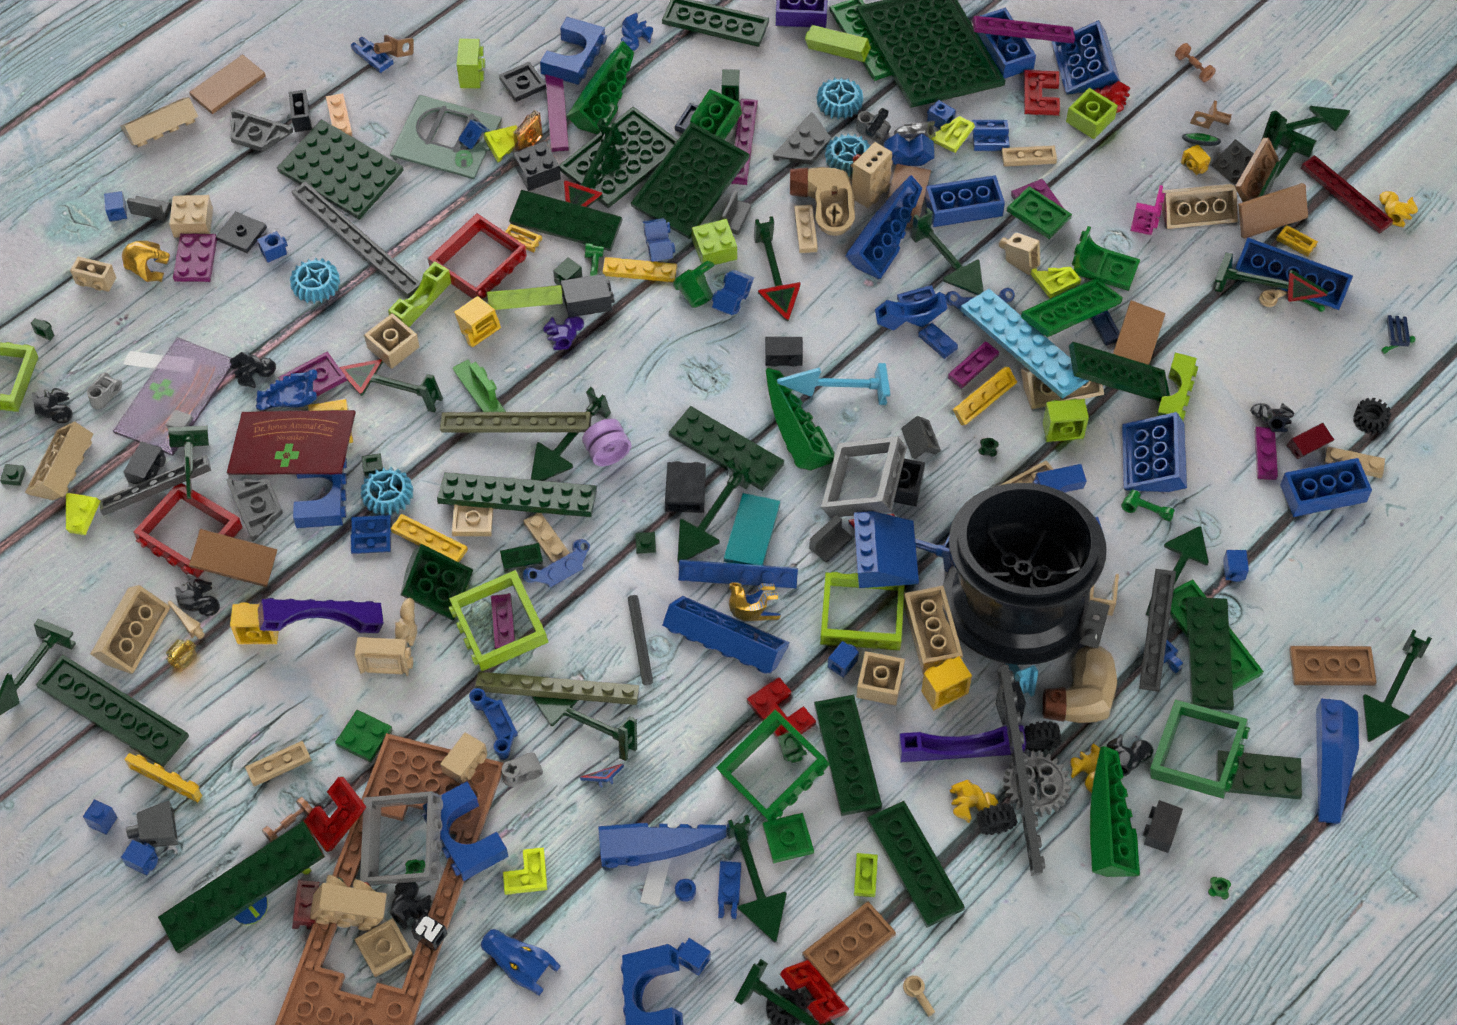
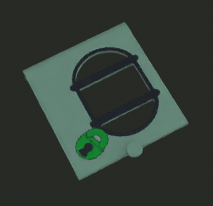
M419 95L390 156H392L393 160L399 158L475 179L487 151H490L484 139V132L472 149L468 147L460 149L463 143L459 141V138L455 147L432 142L445 113L467 118L462 132L470 120L482 123L490 131L497 130L502 117ZM439 111L427 138L424 139L419 132L421 121L427 115Z

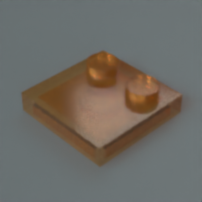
M533 110L513 132L515 151L533 146L543 136L540 112Z

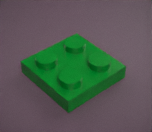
M356 710L335 741V744L371 763L379 752L386 733L390 734L393 729L392 726Z
M803 813L762 822L773 864L814 854V848Z

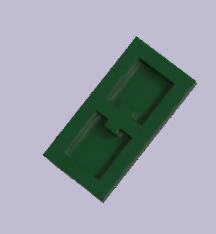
M539 543L500 550L504 572L512 568L537 563L543 564Z

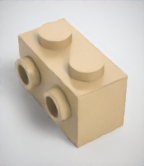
M79 256L70 270L75 284L91 287L98 291L104 290L109 292L116 280L111 264Z
M464 732L441 762L442 773L460 784L470 780L475 773V768L478 764H482L487 757L485 744Z

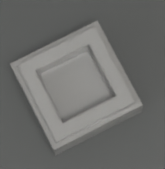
M174 410L166 426L167 428L189 426L193 420L192 415Z

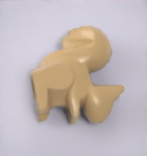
M407 598L402 603L400 609L401 618L398 622H395V639H406L409 646H413L417 636V625L414 621L415 604L412 598Z

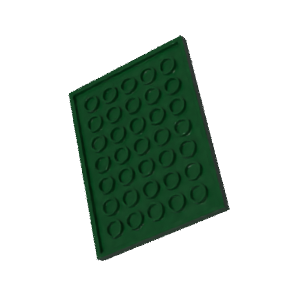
M881 0L856 7L860 20L910 108L1005 86L1006 80L977 32H974L973 25L958 0Z

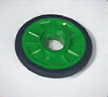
M1186 133L1182 135L1184 141L1196 145L1216 146L1221 143L1219 138L1208 134Z

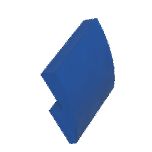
M972 120L975 125L972 130L974 151H1002V148H1010L1008 120Z
M391 515L351 517V554L391 552Z

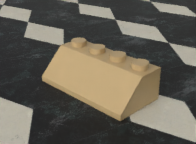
M185 97L120 127L131 145L140 147L147 144L146 140L152 137L154 140L163 137V132L169 130L171 133L180 129L179 125L183 123L187 126L196 122L195 118L198 115L190 98Z
M1225 184L1162 191L1165 193L1161 211L1166 229L1238 222L1237 190L1235 185Z
M1027 368L1021 369L1023 388L1031 409L1046 407V403L1053 400L1086 399L1104 395L1102 384L1089 381L1062 399Z
M75 421L56 430L25 493L49 500L64 497L68 492L69 488L67 486L69 482L76 476L75 470L77 466L84 460V452L92 444L91 438L93 433Z
M140 585L128 588L90 654L107 666L133 674L167 615L170 606Z
M944 586L904 593V607L922 674L928 668L937 667L949 658L954 659L958 656L963 658ZM943 607H944V609H945V611H946V614H947V617H948V620H949V624H948V622H947V620H946V618H945V615H944V612H943Z

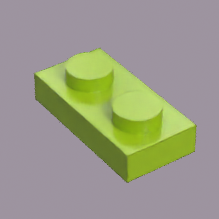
M856 854L854 896L875 898L877 854Z

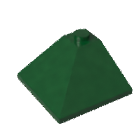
M420 544L410 557L400 596L412 598L415 603L454 621L455 618L452 617L449 607L452 606L449 598L466 591L473 569Z

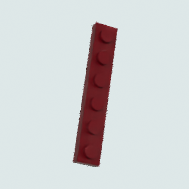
M1314 155L1302 164L1301 169L1379 234L1392 225L1394 220Z

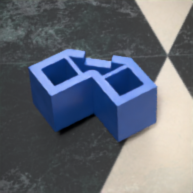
M895 134L884 141V147L892 151L894 165L922 166L935 158L934 141L924 134H920L910 141H907L899 134Z
M664 218L644 221V235L649 249L650 260L654 262L672 259L673 253H676L674 242H671L668 238V233H671L669 222L666 223Z
M737 270L726 273L723 283H725L724 288L717 290L712 297V308L730 315L737 314L741 308V300H746L749 295L754 277Z

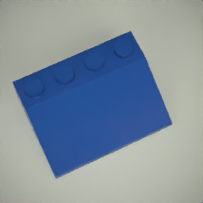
M1099 20L1075 30L1074 43L1052 41L1067 95L1084 93L1088 88L1092 90L1100 88L1102 90L1105 86L1120 81L1106 30Z
M1174 412L1122 424L1124 490L1172 492L1186 489L1185 424L1179 414Z
M875 511L854 512L859 588L919 584L914 521Z

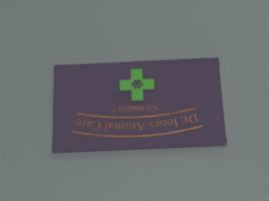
M177 337L113 432L139 443L142 441L161 447L164 453L173 456L179 447L170 448L166 423L174 410L192 415L193 420L189 426H193L231 370L232 364L229 361L232 358Z

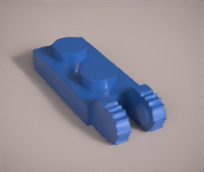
M364 37L359 38V42L363 47H360L355 42L351 44L352 50L380 73L394 64L393 59L386 53L376 54L374 52V43L369 42Z
M720 861L718 918H723L725 914L724 905H732L731 917L732 919H737L741 862Z

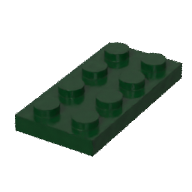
M1218 750L1216 753L1217 782H1220L1230 751ZM1243 753L1242 757L1238 756L1236 761L1239 763L1236 775L1232 774L1230 780H1233V783L1228 793L1301 799V758Z

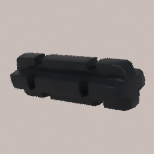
M881 108L866 128L865 134L873 137L887 118L889 111Z

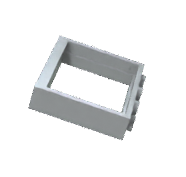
M898 436L838 443L821 508L830 518H833L835 515L839 517L854 516V512H891L907 450L906 445ZM887 453L877 497L838 501L849 457Z
M430 791L365 797L364 804L367 808L363 811L360 881L368 885L439 880V873L441 871L439 859L442 849L440 841V831L442 830L441 810L443 808L442 796ZM427 803L425 873L378 876L381 807Z

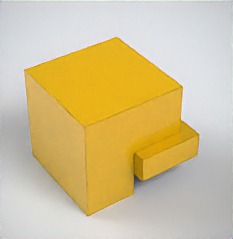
M478 296L454 312L461 333L465 336L467 344L472 348L501 328L495 309Z

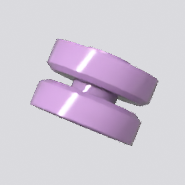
M604 419L595 423L586 430L582 437L586 450L589 451L593 463L597 466L612 465L623 459L631 449V442L624 433L620 422L616 419Z

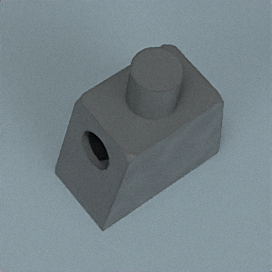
M1090 600L1080 636L1083 637L1080 644L1099 648L1110 605ZM1092 615H1098L1100 617L1099 620L1093 619Z
M165 801L136 814L138 824L126 827L128 839L139 837L142 844L148 843L153 847L178 845L174 809L170 801Z

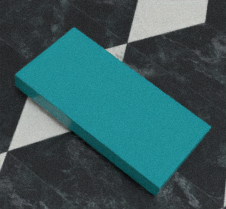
M747 493L742 494L724 555V562L764 565L780 508L779 500Z

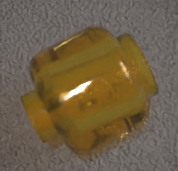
M188 639L186 641L176 640L166 651V660L176 669L187 668L197 657L195 644Z

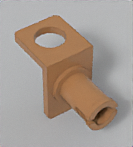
M384 35V42L374 44V52L376 54L389 53L397 58L413 55L414 39L397 40L389 35ZM409 43L408 51L403 52V45Z
M1214 100L1208 114L1195 111L1190 124L1207 129L1210 128L1213 121L1229 125L1232 114L1217 111V101ZM1204 117L1206 121L1199 122L1196 118Z

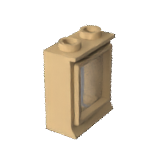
M357 637L355 658L360 674L367 671V673H406V676L409 675V669L413 668V657H411V647H408L406 639Z

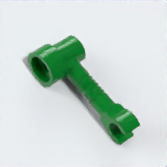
M586 243L585 258H592L590 276L598 275L599 257H603L604 246H594L592 243Z
M1131 490L1121 504V508L1128 513H1134L1137 507L1140 506L1159 514L1166 521H1171L1175 512L1171 507H1160L1141 499V494L1136 490Z

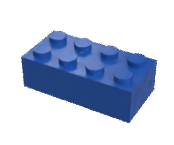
M1006 7L980 15L982 17L1013 20ZM977 33L1004 79L1024 73V70L1034 69L1036 54L1026 38Z
M996 175L926 186L925 202L927 208L933 212V227L1003 216L1005 201Z
M1359 458L1286 472L1280 484L1293 517L1366 503L1372 492Z

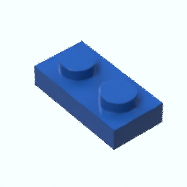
M932 285L897 294V301L900 303L921 301L932 297L936 293Z
M933 322L919 332L918 337L944 359L958 349V344Z

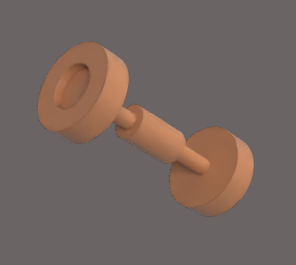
M1188 43L1182 44L1176 50L1175 57L1179 60L1187 57L1196 69L1201 70L1199 79L1203 82L1210 80L1215 74L1216 69L1212 65L1203 68L1202 63L1194 56L1191 57L1189 55L1191 46Z
M303 797L296 801L300 809L281 821L278 828L274 831L268 826L262 829L263 834L270 842L278 838L276 834L283 828L286 829L296 821V817L304 812L308 816L313 810Z

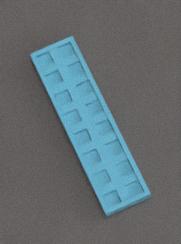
M987 289L961 305V311L1060 398H1065L1089 382L1088 380L1075 377L1073 375L1071 358L1041 334V332L1023 320L1020 314L992 290Z

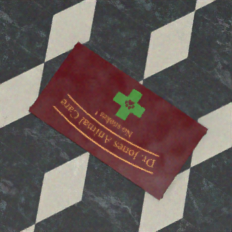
M356 411L242 412L227 474H342Z

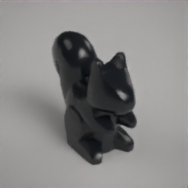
M240 352L229 361L232 364L231 369H238L234 374L236 375L235 378L238 379V384L241 386L256 388L255 381L252 378L254 374L257 373L261 377H270L276 370V363L272 359L265 357L259 359L257 356L248 355L245 352Z
M53 388L51 393L45 389L44 397L41 398L36 393H32L35 415L52 418V421L64 424L69 422L73 415L72 410L66 405H58L60 402L69 400V397H67L69 393L59 388Z
M1265 403L1255 404L1250 409L1252 415L1261 417V420L1269 426L1272 432H1288L1286 425L1292 423L1290 418L1294 416L1293 410L1284 403L1281 404L1279 409H1271Z
M195 579L193 585L190 582H186V591L175 587V597L179 609H186L192 612L199 611L201 615L213 616L219 611L220 603L215 597H203V593L212 590V582H206L202 579Z
M1122 734L1106 745V747L1118 751L1123 776L1130 774L1132 770L1139 766L1141 760L1146 761L1154 753L1152 745L1142 739L1133 742L1131 748L1124 747Z
M416 882L398 883L395 886L394 894L397 896L392 901L390 914L394 921L404 930L407 928V920L409 918L416 920L419 918V914L423 915L425 913L428 915L431 909V895L419 901L414 899L419 891Z

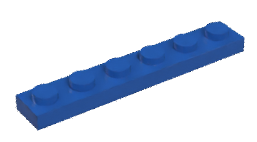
M680 560L678 581L722 584L736 582L741 585L751 586L767 583L774 584L775 587L797 589L798 568Z

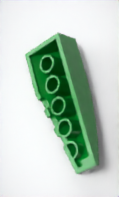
M624 41L620 42L597 70L566 117L578 129L597 135L601 132L597 125L600 118L608 126L617 113L619 107L617 104L623 93L621 91L627 80L626 74L630 70L634 57V52Z
M709 89L693 113L690 123L692 122L725 140L742 114L740 102Z
M767 368L765 371L771 406L778 428L787 445L786 448L794 459V464L800 469L812 471L833 463L835 452L820 426L816 427L811 421L813 416L810 412L806 413L801 407L803 402L791 393L793 390L778 384L777 379L783 378V374L778 370Z
M1102 746L1100 747L1096 764L1090 806L1092 872L1105 877L1140 876L1136 828L1132 829L1130 818L1133 817L1132 810L1128 809L1125 798L1128 797V793L1121 782L1124 776L1118 751Z

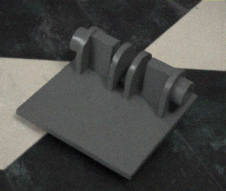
M1235 139L1211 166L1236 185L1254 153Z

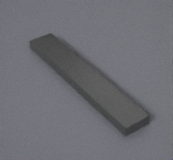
M207 455L193 460L191 479L211 471L210 460ZM185 464L101 499L99 504L101 514L105 516L185 482Z
M1155 569L1139 689L1160 692L1176 571Z

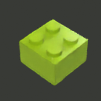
M459 38L456 66L460 88H481V81H484V71L482 69L486 66V60L482 58L484 56V46H481L480 39Z
M1088 88L1068 108L1066 122L1090 138L1095 139L1115 119L1118 105Z
M727 219L692 227V242L701 264L711 261L718 265L737 260V244Z
M1085 399L1053 400L1046 403L1042 422L1046 442L1084 439L1089 419Z

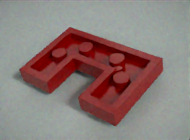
M1024 70V114L1059 116L1060 98L1042 97V88L1059 89V71Z
M780 677L747 698V703L762 721L776 710L800 734L816 725V720L804 706L788 717L777 704L791 695V690ZM781 725L773 732V735L776 737L788 731Z
M338 777L327 790L329 796L338 806L331 817H328L321 806H315L304 820L326 852L333 851L367 808L344 777Z
M809 960L784 968L779 974L784 979L785 984L793 991L802 987H806L810 991L811 996L816 1000L811 1002L807 1008L812 1013L814 1019L820 1024L841 1017L849 1011L848 1006Z

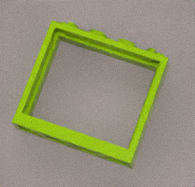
M0 342L1 356L24 358L11 394H0V410L19 412L38 360V355L34 346Z
M516 570L449 598L452 605L449 607L452 617L458 618L457 628L460 634H465L466 638L463 640L467 650L472 649L474 653L470 655L474 665L479 664L481 671H485L549 643L546 632ZM513 586L535 632L482 655L461 608Z
M825 572L820 645L839 646L843 641L857 648L900 651L905 585L867 588L898 591L895 634L827 629L830 586L859 588L858 573Z

